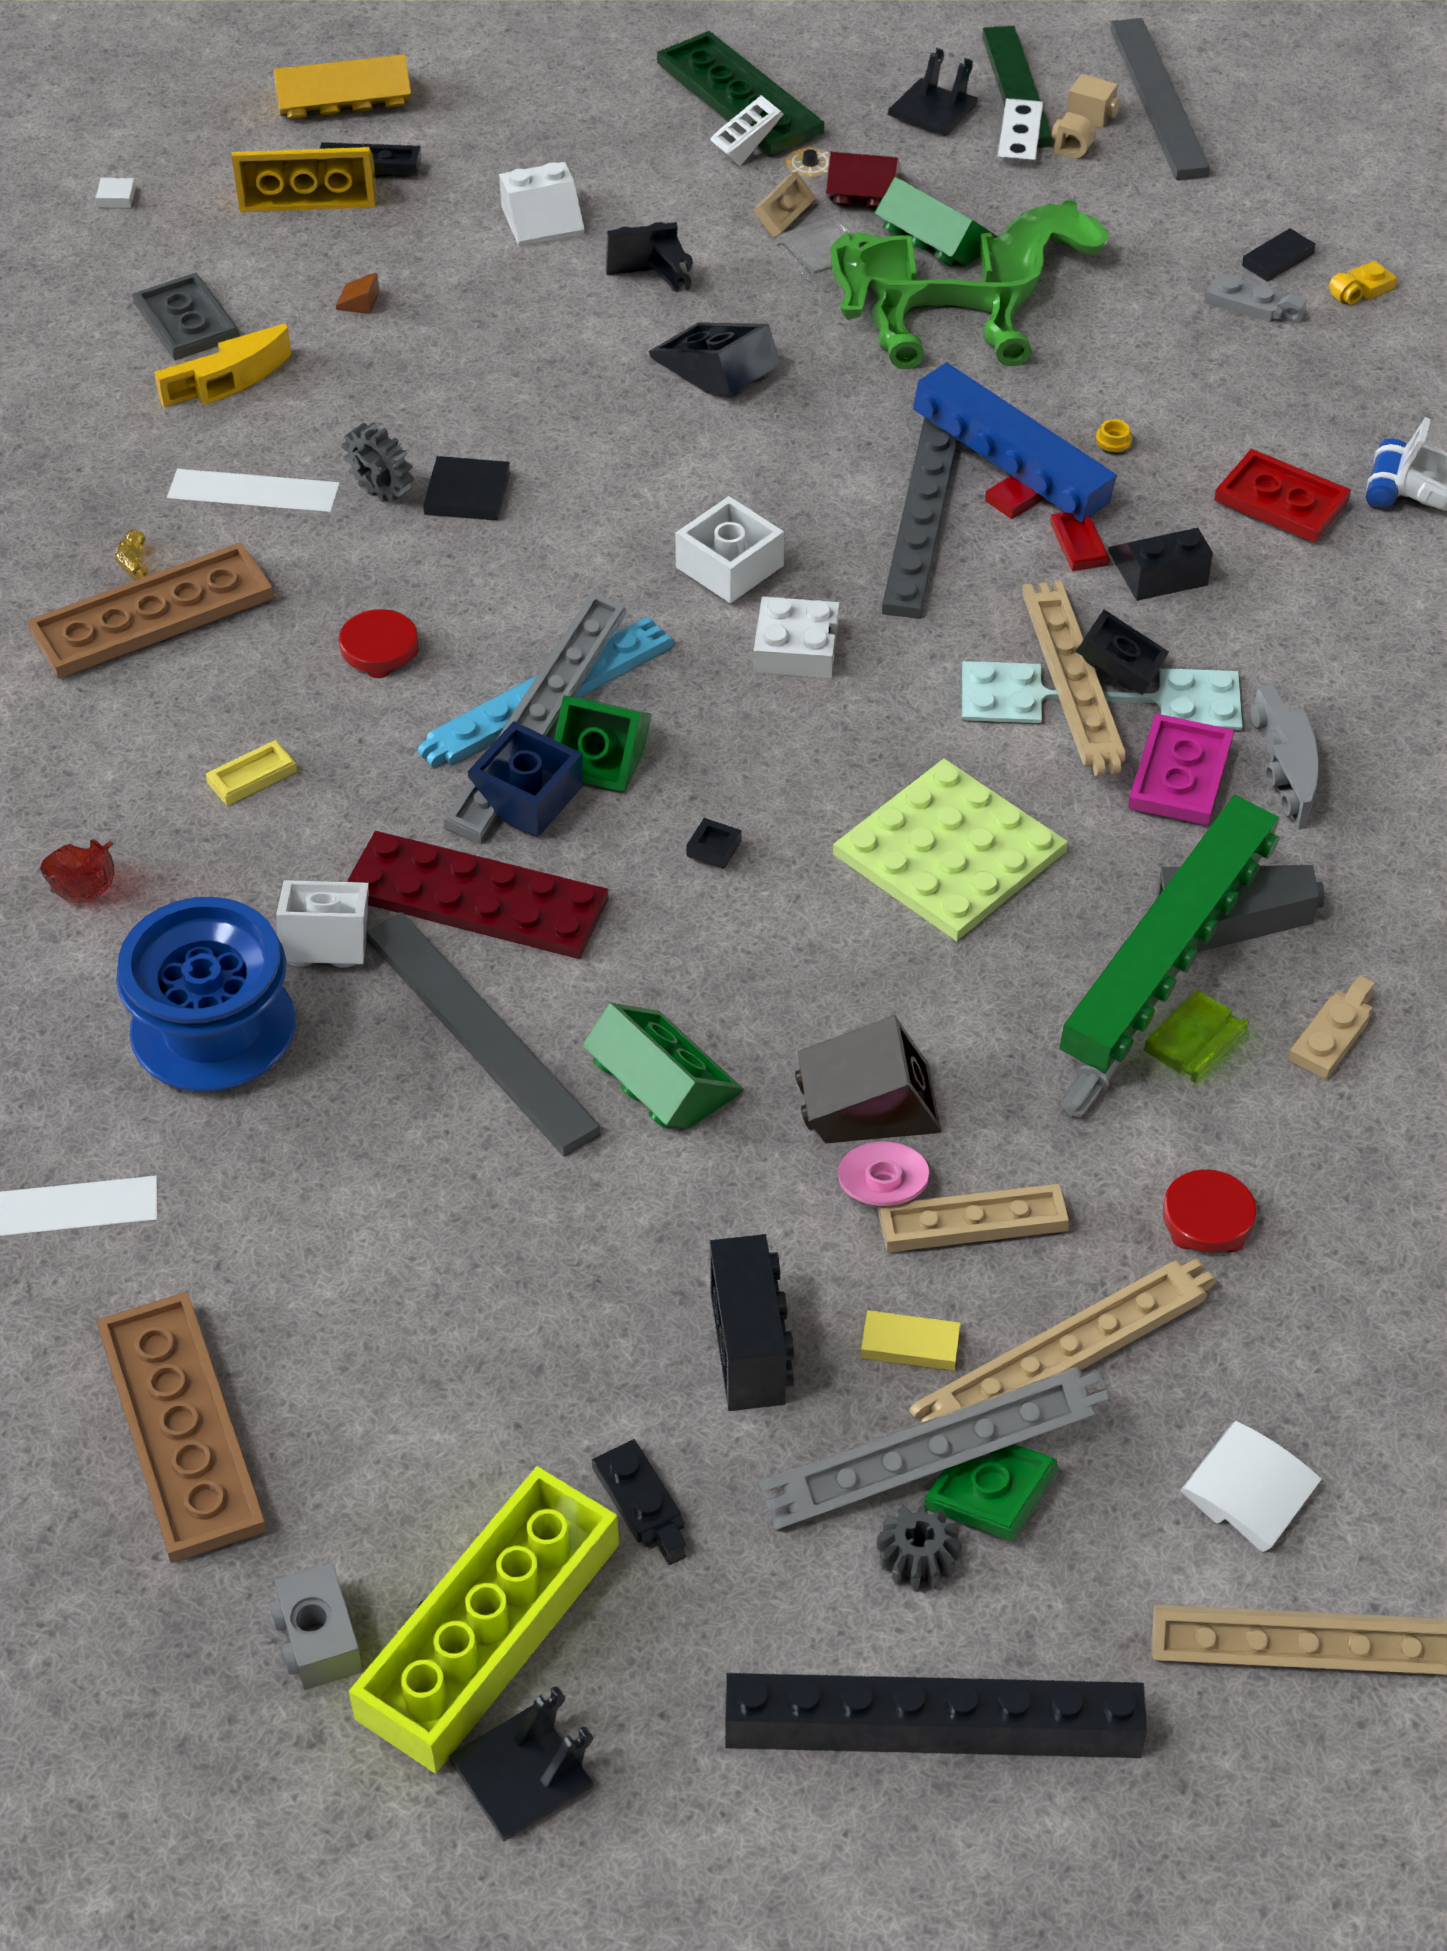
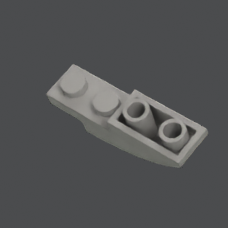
M1273 684L1259 686L1255 704L1251 706V719L1256 728H1261L1265 736L1267 750L1271 755L1270 762L1265 766L1266 779L1270 787H1276L1280 795L1284 814L1291 816L1298 830L1304 829L1311 814L1318 778L1316 739L1303 708L1288 711Z

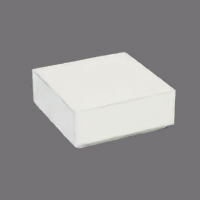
M100 178L96 194L97 208H131L136 190L134 178Z

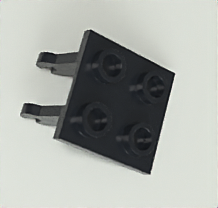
M936 48V52H932L924 78H920L888 109V115L946 135L977 104V97L966 94L973 61L965 58L964 63L960 62L952 91L938 87L944 50Z
M656 222L648 226L633 228L624 226L607 231L606 275L654 269L670 285L673 291L678 292V282H682L685 290L688 291L691 287V278L688 274L683 273L680 263L684 262L687 272H690L693 267V259L684 252L677 237V222Z
M555 1686L550 1689L551 1696L547 1700L542 1695H539L532 1706L449 1755V1761L503 1842L593 1787V1781L582 1767L585 1750L592 1743L593 1735L587 1727H580L578 1730L579 1736L575 1740H572L570 1735H567L562 1740L554 1729L557 1710L565 1701V1695L559 1687Z

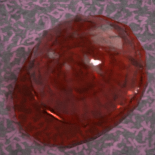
M91 839L89 848L67 844L48 855L42 861L39 868L43 877L51 886L50 891L52 894L56 893L69 902L89 903L106 892L114 878V862L108 851L114 843L109 840L101 845L95 839Z

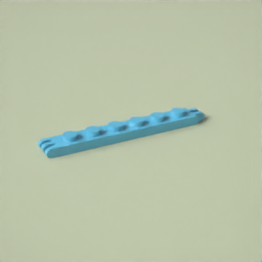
M649 617L613 634L575 694V697H581L669 650L674 645V639L665 634V631L661 627L656 626L655 622ZM537 675L434 729L427 735V741L418 747V753L424 759L427 758V762L433 768H436L445 762L453 766L492 745Z

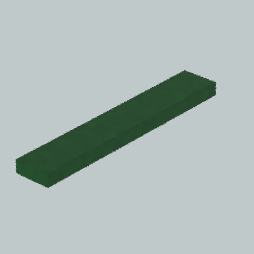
M1015 26L983 28L982 38L1004 106L1006 99L1040 101ZM1043 108L1037 148L1051 147L1052 135Z

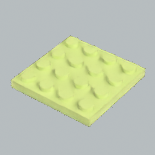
M943 758L833 844V855L955 941H958L1067 852L1068 841Z

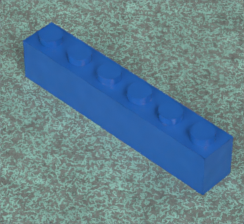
M944 363L918 381L913 410L1039 493L1063 511L1073 513L1074 518L1081 523L1084 522L1085 517L1088 515L1091 517L1110 503L1117 474L949 363Z

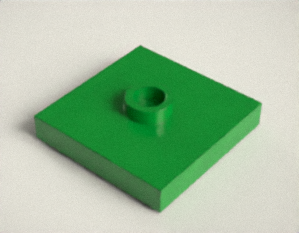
M1016 1444L1009 1445L944 1469L924 1498L925 1506L928 1511L934 1513L943 1509L947 1518L1013 1542L1058 1472L1057 1459Z

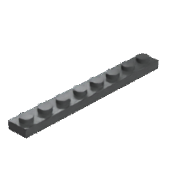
M925 417L882 603V614L915 619H920L958 443V439Z

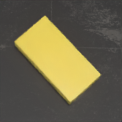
M273 740L205 773L209 786L226 806H229L296 773L297 765L276 740Z
M867 1310L861 1346V1359L955 1371L961 1322Z

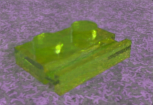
M1197 989L1146 1039L1144 1051L1178 1073L1184 1071L1189 1074L1191 1081L1197 1083L1247 1032L1249 1021L1245 1018L1239 1020L1234 1017L1231 1009Z

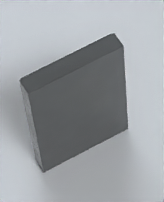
M197 273L132 294L135 306L174 361L216 347L220 342L240 337L236 325Z

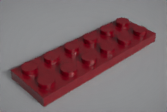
M376 830L347 882L369 883V906L397 913L403 912L404 915L576 959L581 958L609 899L608 888Z

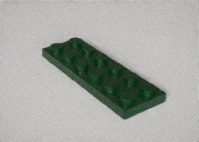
M711 31L704 32L657 52V64L728 122L761 95L778 108L784 115L758 145L770 156L824 133L823 120ZM762 110L759 115L764 118L768 113ZM754 120L751 126L753 127L757 122Z

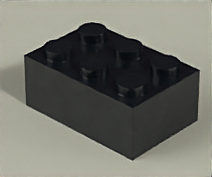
M766 1234L710 1240V1295L728 1411L785 1405L786 1387L794 1385L791 1360H794L793 1337L791 1331H786L784 1321L787 1320L786 1297L784 1291H779L777 1281L781 1279L778 1252L769 1253Z

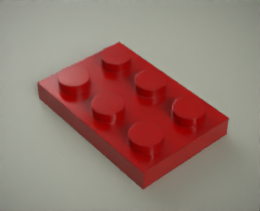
M1250 449L1216 488L1214 501L1315 543L1348 503L1351 489Z

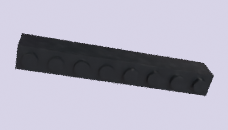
M727 1673L725 1748L1141 1758L1147 1733L1143 1682Z

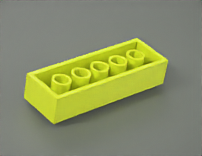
M536 1466L351 1687L349 1696L354 1720L437 1774L449 1759V1755L457 1749L618 1548V1515Z

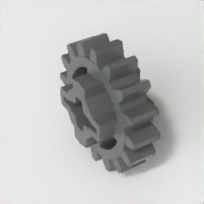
M364 422L344 436L346 442L342 444V448L348 454L343 459L351 464L352 468L349 470V473L358 480V485L360 487L363 485L368 487V494L374 495L377 493L382 502L387 498L390 502H393L412 488L410 483L414 481V477L408 471L413 466L404 459L408 453L398 444L397 438L391 440L388 437L386 428L379 431L375 423L372 422L370 425H367Z

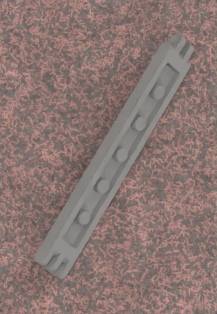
M1075 1367L761 1480L759 1485L762 1492L774 1490L781 1486L783 1494L765 1500L768 1510L788 1505L790 1511L772 1519L774 1528L780 1529L1092 1416L1096 1414L1093 1407L1094 1404L1111 1398L1107 1388L1088 1393L1086 1386L1104 1379L1101 1369L1082 1375L1080 1367Z

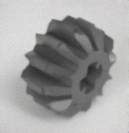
M924 1502L919 1506L918 1512L912 1513L905 1505H902L898 1512V1518L887 1515L883 1522V1532H880V1535L877 1536L876 1548L881 1553L879 1564L882 1570H892V1579L895 1585L906 1579V1577L911 1579L910 1584L914 1592L919 1588L921 1580H926L935 1589L940 1584V1576L951 1578L955 1572L956 1561L961 1558L962 1545L958 1540L959 1530L956 1523H945L946 1515L943 1509L933 1515L928 1514Z

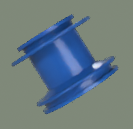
M188 898L162 906L148 914L132 928L124 939L118 956L116 983L120 999L125 1008L133 1015L130 1021L129 1033L132 1051L139 1064L151 1076L164 1084L198 1092L220 1091L237 1087L256 1079L270 1070L283 1057L290 1046L296 1028V1013L291 997L282 986L286 976L287 960L283 945L270 922L257 910L244 903L227 898Z

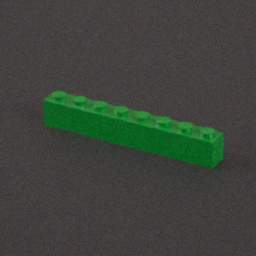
M1235 794L1066 1020L1063 1026L1060 1050L1089 1066L1095 1067L1104 1074H1106L1115 1060L1121 1063L1126 1058L1133 1044L1132 1036L1137 1030L1141 1032L1146 1030L1154 1016L1155 1009L1153 1007L1158 1000L1162 1002L1167 1001L1176 985L1177 979L1175 977L1181 970L1186 973L1190 969L1197 956L1198 950L1196 948L1202 941L1207 944L1211 940L1218 927L1219 921L1217 919L1221 913L1228 915L1232 911L1239 897V892L1237 891L1242 885L1248 887L1252 883L1259 870L1260 864L1258 862L1262 857L1269 859L1273 854L1280 839L1275 834L1279 820L1278 816Z

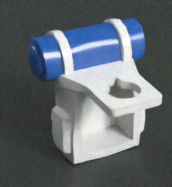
M1424 418L1408 444L1394 438L1385 439L1380 443L1379 449L1375 453L1371 477L1368 478L1365 498L1368 505L1378 508L1391 507L1396 502L1397 497L1402 495L1420 501L1423 505L1447 511V452L1424 444L1431 419Z

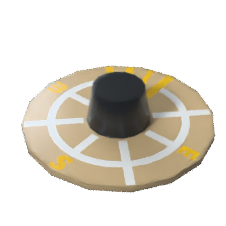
M800 148L792 151L787 156L785 163L792 173L797 171L800 176H821L828 173L830 153L820 148Z

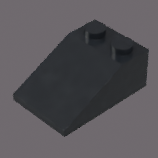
M698 322L649 350L650 357L706 393L723 394V397H733L742 393L744 386L751 382L764 380L769 376V371L781 365L769 324Z

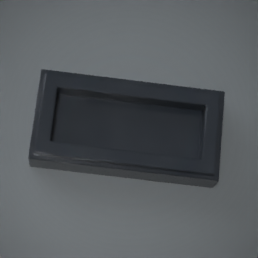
M1289 228L1244 255L1242 266L1268 282L1314 254L1316 243Z

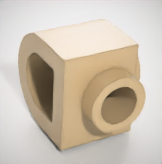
M1067 111L1062 120L1057 119L1053 127L1052 139H1055L1053 153L1074 159L1082 157L1096 137L1094 124L1084 116Z

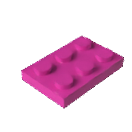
M1155 713L1129 796L1128 808L1208 826L1231 748L1234 730Z

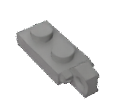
M1218 273L1205 296V302L1268 322H1271L1272 319L1281 318L1299 324L1304 317L1307 300L1294 294L1274 290L1266 285L1254 284L1238 279L1235 276Z

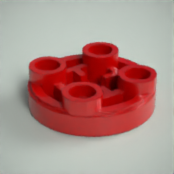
M373 609L361 612L350 618L342 626L339 633L340 652L344 660L352 667L366 671L372 678L379 679L388 676L391 670L405 665L419 651L415 624L406 615L394 610Z
M1202 1169L1185 1173L1171 1183L1165 1194L1162 1213L1164 1223L1171 1233L1172 1242L1179 1248L1209 1253L1236 1252L1244 1246L1245 1240L1252 1232L1256 1217V1203L1250 1190L1234 1176L1217 1170Z

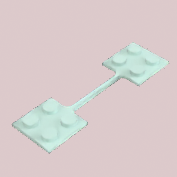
M962 661V720L1041 723V703L1045 699L1060 700L1056 690L1047 689L1042 685L1041 664ZM1159 668V690L1155 693H1144L1141 695L1139 693L1103 692L1106 701L1156 703L1160 707L1162 715L1242 731L1238 671Z

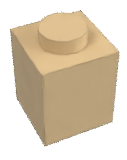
M1081 74L1069 90L1067 111L1084 116L1094 126L1103 128L1108 120L1115 118L1120 107V98H1117L1118 84Z

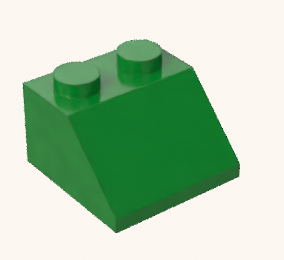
M563 695L554 740L582 753V783L625 792L643 755L652 713Z

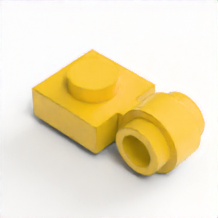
M1373 260L1348 271V273H1337L1329 283V290H1331L1332 297L1340 303L1354 305L1361 299L1362 295L1371 300L1395 289L1398 278Z

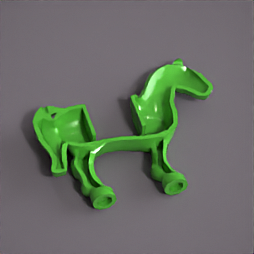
M1074 199L1066 200L1061 205L1049 203L1021 213L997 238H993L991 233L981 234L980 264L982 282L916 280L917 273L912 236L877 237L861 232H856L853 235L847 232L839 237L831 246V269L836 282L845 293L840 308L847 320L861 317L867 289L878 300L871 310V315L875 327L880 331L878 334L880 348L888 351L892 365L899 369H912L921 364L925 355L919 336L910 334L903 322L905 315L911 308L923 306H955L992 313L989 320L985 323L984 341L995 347L999 362L1006 366H1019L1028 361L1032 350L1027 335L1017 331L1011 322L1019 307L1034 292L1044 263L1043 251L1047 241L1050 240L1066 245L1082 254L1093 256L1107 244L1109 237L1108 232L1097 218L1077 210V201Z

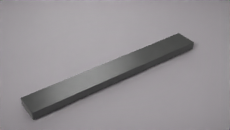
M1143 18L1111 21L1110 31L1175 179L1185 180L1209 177L1210 166Z
M403 912L366 931L368 942L563 1157L600 1136V1126Z

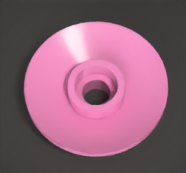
M871 1142L852 1149L842 1158L838 1167V1180L843 1190L860 1202L876 1206H892L908 1202L924 1191L929 1181V1167L924 1157L911 1147L895 1142Z

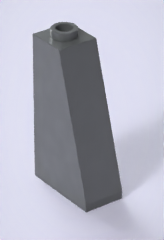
M1259 866V870L1252 883L1248 887L1242 885L1237 891L1239 892V897L1232 911L1228 915L1221 913L1217 919L1219 924L1211 940L1207 944L1201 941L1196 949L1200 952L1313 924L1317 907H1323L1324 904L1323 883L1316 882L1314 866ZM1161 867L1157 897L1180 867Z

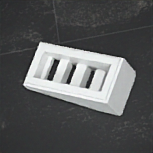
M761 95L719 129L710 140L729 158L741 166L784 114ZM762 110L768 113L764 118L759 115ZM755 120L757 123L752 127L751 123Z

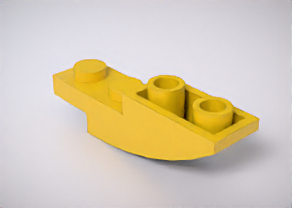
M286 323L218 343V353L154 371L158 396L163 407L197 397L202 405H206L233 395L272 373L292 355Z

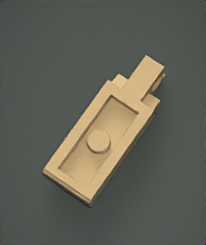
M1359 975L1350 986L1347 994L1337 990L1334 996L1331 995L1290 1049L1288 1060L1327 1080L1368 1025L1373 1007L1367 1003L1372 998L1370 995L1375 982Z

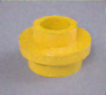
M1107 420L1102 423L1096 432L1097 445L1106 451L1121 452L1128 449L1132 444L1133 435L1130 427L1122 420Z

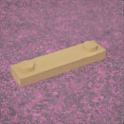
M1060 1184L923 1199L892 1206H879V1220L887 1253L1068 1231L1069 1218Z

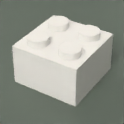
M730 496L675 533L676 568L730 604L784 566V531Z

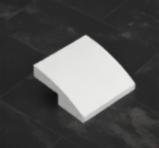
M1235 1421L1229 1426L1180 1491L1211 1520L1218 1524L1226 1519L1256 1548L1265 1552L1274 1545L1322 1478L1274 1441L1252 1428Z

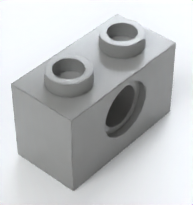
M333 1562L275 1579L274 1583L278 1599L270 1601L269 1605L276 1631L287 1629L290 1642L281 1645L288 1674L291 1675L299 1672L303 1689L306 1690L363 1672L359 1648ZM312 1624L323 1625L316 1631H304L306 1627Z

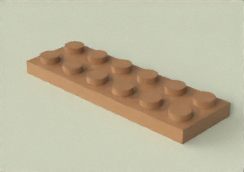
M242 542L26 621L31 636L57 678L60 679L274 599V592L270 582Z
M188 1291L97 1319L99 1333L170 1562L174 1563L267 1532L265 1521Z

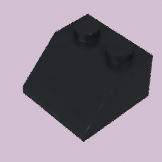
M1199 528L1110 546L1108 549L1136 601L1208 586L1213 551Z

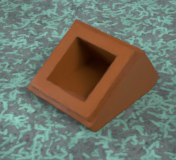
M372 273L345 284L336 304V310L370 314L380 293L378 274Z

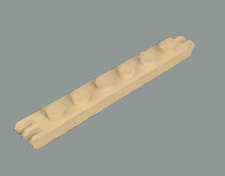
M1053 581L1051 592L1047 582L1038 583V593H1035L1032 584H1023V598L1083 766H1092L1095 776L1105 775V764L1108 765L1111 775L1120 774L1121 763L1125 762V750L1095 669L1084 660L1083 656L1076 652L1083 641V637L1062 581Z
M1198 1258L1184 1265L1178 1260H1174L920 1399L911 1406L909 1411L916 1420L924 1418L921 1421L922 1423L1075 1367H1080V1370L1201 1304L1207 1297L1205 1291L1209 1290L1216 1283V1278L1210 1271L1201 1274L1205 1269V1265Z

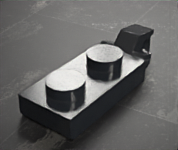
M633 1439L593 1458V1471L637 1543L642 1542L645 1547L655 1543L668 1565L685 1558L684 1546H686V1543L679 1530L685 1528L681 1512L636 1440Z

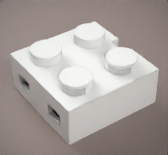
M762 597L754 645L753 672L832 678L839 623V602Z

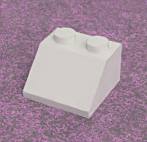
M565 162L547 163L544 166L515 169L511 172L499 174L501 207L518 246L585 234L574 180Z
M284 880L276 914V933L283 945L286 962L298 967L308 966L312 963H331V965L339 968L363 964L366 949L369 883Z

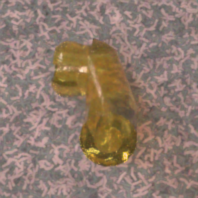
M131 529L126 532L125 538L119 542L115 551V560L136 581L146 577L148 573V568L140 560L144 552L143 545L146 537L141 531Z

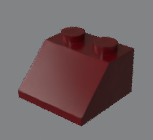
M830 151L826 186L827 197L833 199V204L853 206L854 201L867 202V207L878 208L895 177L900 179L901 177L898 157Z

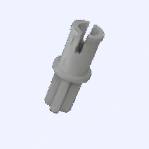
M1115 1060L1106 1074L1089 1065L1079 1067L1076 1073V1081L1061 1101V1106L1066 1110L1065 1113L1070 1117H1083L1099 1093L1107 1091L1109 1088L1108 1080L1120 1062Z

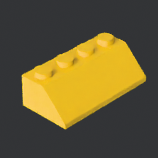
M405 54L274 69L280 115L287 114L288 119L307 117V112L320 111V115L324 116L340 113L339 108L352 107L354 112L368 111L372 109V105L385 103L386 108L402 107L405 105L404 101H410L411 97Z
M369 147L232 152L231 154L240 212L375 208L376 179L373 155Z

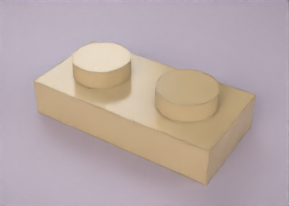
M794 171L753 209V212L770 235L776 237L816 197L798 172Z

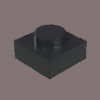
M703 818L686 845V856L725 869L742 841V830Z

